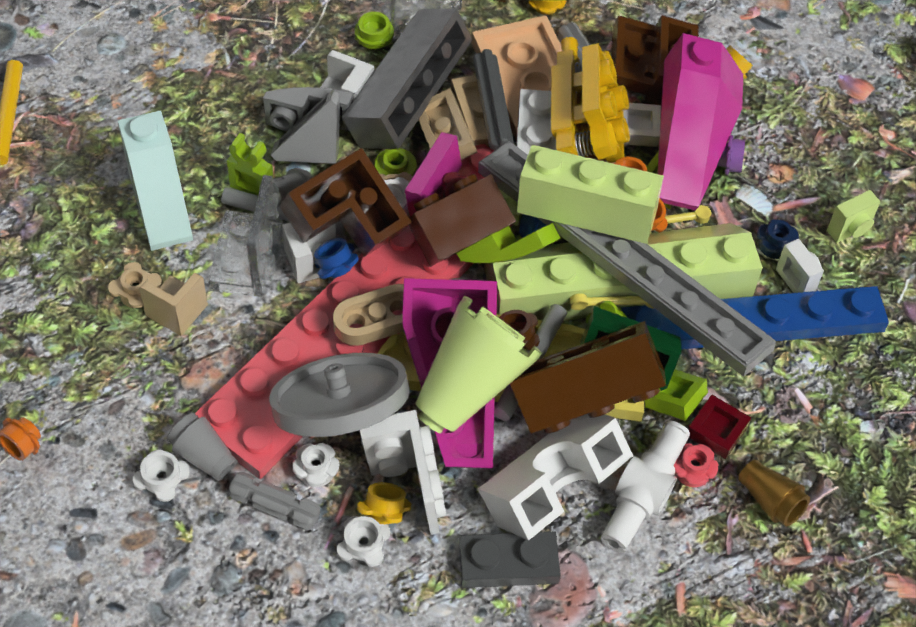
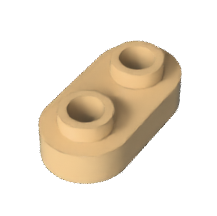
M393 284L348 298L339 303L333 313L334 332L338 339L348 345L359 346L404 332L402 325L403 314L394 315L392 313L396 310L403 311L404 284ZM352 324H361L363 327L352 328L349 326Z

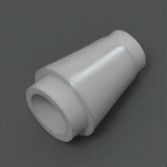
M193 412L184 416L167 436V440L173 445L172 452L208 475L213 476L217 481L225 478L238 462L207 418H199Z

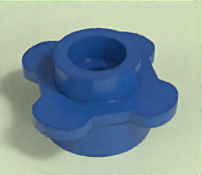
M343 238L331 239L320 245L314 252L316 259L314 264L316 268H320L318 271L319 277L321 279L336 278L348 273L359 261L358 255L353 254L355 250L354 245L347 243Z

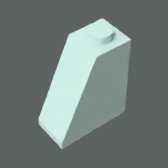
M161 110L117 120L131 185L151 251L193 241L173 147Z

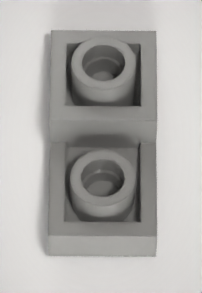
M293 87L267 91L263 97L266 125L274 126L280 130H290L333 89ZM336 90L340 94L339 129L349 131L342 116L353 102V93Z

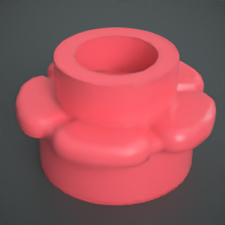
M686 443L674 464L675 475L682 484L688 487H701L705 485L718 472L719 465L714 460V452L703 444L692 445L691 443ZM696 460L700 465H692L691 461Z

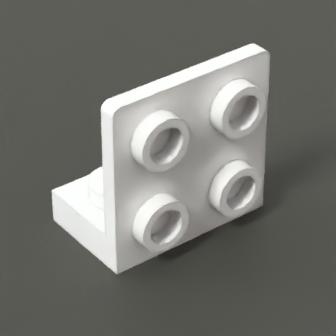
M413 410L393 414L375 425L360 430L371 476L380 474L384 477H394L405 473L408 468L417 467L430 534L440 533L437 518L447 515L429 425L419 427L417 412Z

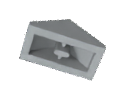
M333 89L275 142L271 156L276 161L336 164L339 153L340 94Z

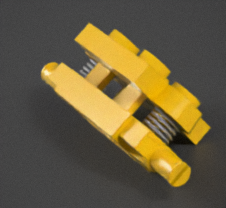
M566 37L561 41V52H557V65L552 66L551 132L556 140V150L583 157L595 154L598 160L606 159L608 163H614L624 157V143L630 141L629 128L624 117V110L629 109L626 88L624 85L618 86L616 69L609 51H602L599 43L582 47L581 62L578 58L577 39Z

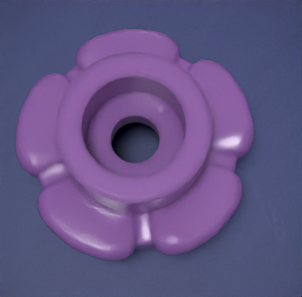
M730 135L717 165L726 167V176L729 175V172H742L746 140L733 139V135Z

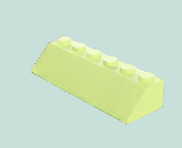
M733 223L669 230L661 233L652 232L647 243L720 299L752 297L754 295L763 267L750 231ZM569 242L547 245L531 254L516 259L483 263L487 281H497V315H502L510 310H522L526 313L534 314L538 320L543 321L551 305L557 304L567 311L563 321L583 319L592 312L594 306H588L582 310H573L570 305V297L575 294H585L587 297L638 296ZM616 305V306H617L618 309L621 310V307L643 306V305Z

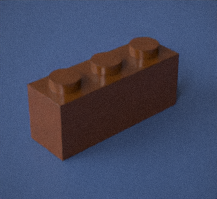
M643 321L539 359L511 382L510 385L530 433L544 430L548 434L566 428L571 423V419L588 414L590 418L605 415L615 408L614 404L632 398L634 402L650 399L660 392L659 388L666 386L665 371L647 325Z

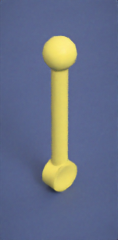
M700 205L694 212L667 215L665 218L668 224L690 220L704 224L709 221L711 210L707 206Z
M575 294L570 297V305L573 310H582L588 306H599L603 301H611L615 305H646L648 308L654 309L639 296L587 297L585 294Z

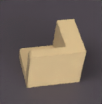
M193 273L186 283L170 275L160 288L147 281L139 288L145 316L180 336L184 334L208 305L204 278L197 273Z

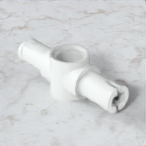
M666 421L651 449L648 452H643L640 458L633 456L626 466L615 490V494L618 495L616 499L618 505L601 535L602 543L610 549L625 553L642 521L648 520L652 513L658 516L662 511L677 480V477L673 476L676 472L674 464L690 435L689 430L685 426L675 421Z

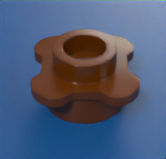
M510 310L499 317L525 337L523 341L525 344L523 346L524 349L531 350L534 345L536 347L539 345V336L535 334L538 319L534 314L526 313L522 310Z

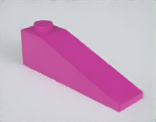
M685 33L680 36L664 59L658 174L664 175L660 199L663 203L696 211L700 206L742 110L743 73L721 42Z
M404 278L402 325L421 389L462 298L466 296L473 300L468 307L473 312L478 313L483 306L496 315L497 281ZM495 397L454 432L444 428L441 434L435 432L445 467L493 469Z

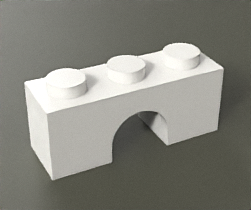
M588 414L571 419V423L566 428L546 435L479 487L478 490L496 526L530 540L564 512L556 496L558 490L578 480H590L601 483L631 459L633 454L616 418L608 415L590 418Z

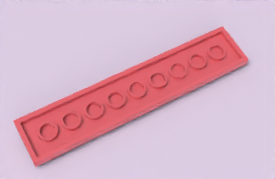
M485 144L475 145L477 153L461 160L462 167L458 172L460 177H468L475 174L478 181L485 178L478 173L479 161L494 152L493 149ZM408 225L400 235L364 257L361 253L358 256L359 261L348 273L336 277L195 414L199 418L206 417L230 450L232 456L238 460V463L261 480L303 437L286 432L275 423L269 396L276 383L295 369L323 358L349 353H378L384 343L391 337L389 336L359 346L348 345L342 342L336 336L333 326V313L337 305L348 298L393 284H404V278L458 280L474 263L460 261L458 255L455 254L430 267ZM396 310L392 313L394 315H401L403 311ZM352 324L349 327L360 328L363 326L361 324Z

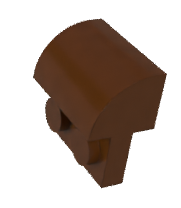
M618 15L613 24L611 57L616 69L618 86L624 85L626 90L641 93V104L661 105L662 107L664 59L683 33L699 37V25L661 15L656 25Z

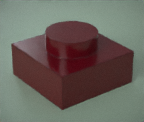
M711 394L688 427L690 432L689 438L699 444L708 446L715 454L726 460L748 428L751 417Z

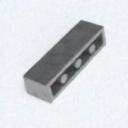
M457 8L419 9L346 110L342 119L359 148L399 149L429 105L432 97L437 93L473 40Z

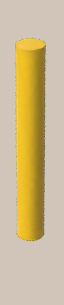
M9 60L7 62L1 94L0 165L7 164L23 71V64L18 60Z

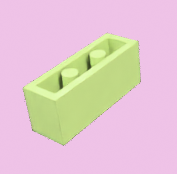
M532 145L520 175L517 213L647 244L658 209L664 175Z

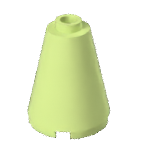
M466 296L462 298L457 306L415 403L421 410L418 418L425 425H429L432 430L440 434L444 428L452 432L458 429L534 364L542 354L535 345L528 353L523 348L525 337L483 306L478 313L470 310L468 307L473 300Z

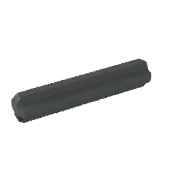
M484 49L482 53L474 55L473 62L488 144L495 151L508 141L513 144L514 141L498 59L496 55L492 54L490 49Z

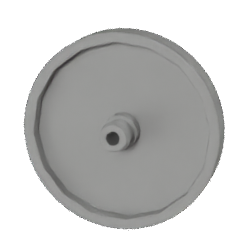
M349 353L323 358L290 372L273 387L269 396V402L274 421L282 430L299 436L327 437L362 430L385 420L404 405L408 399L410 389L405 367L397 359L377 353Z

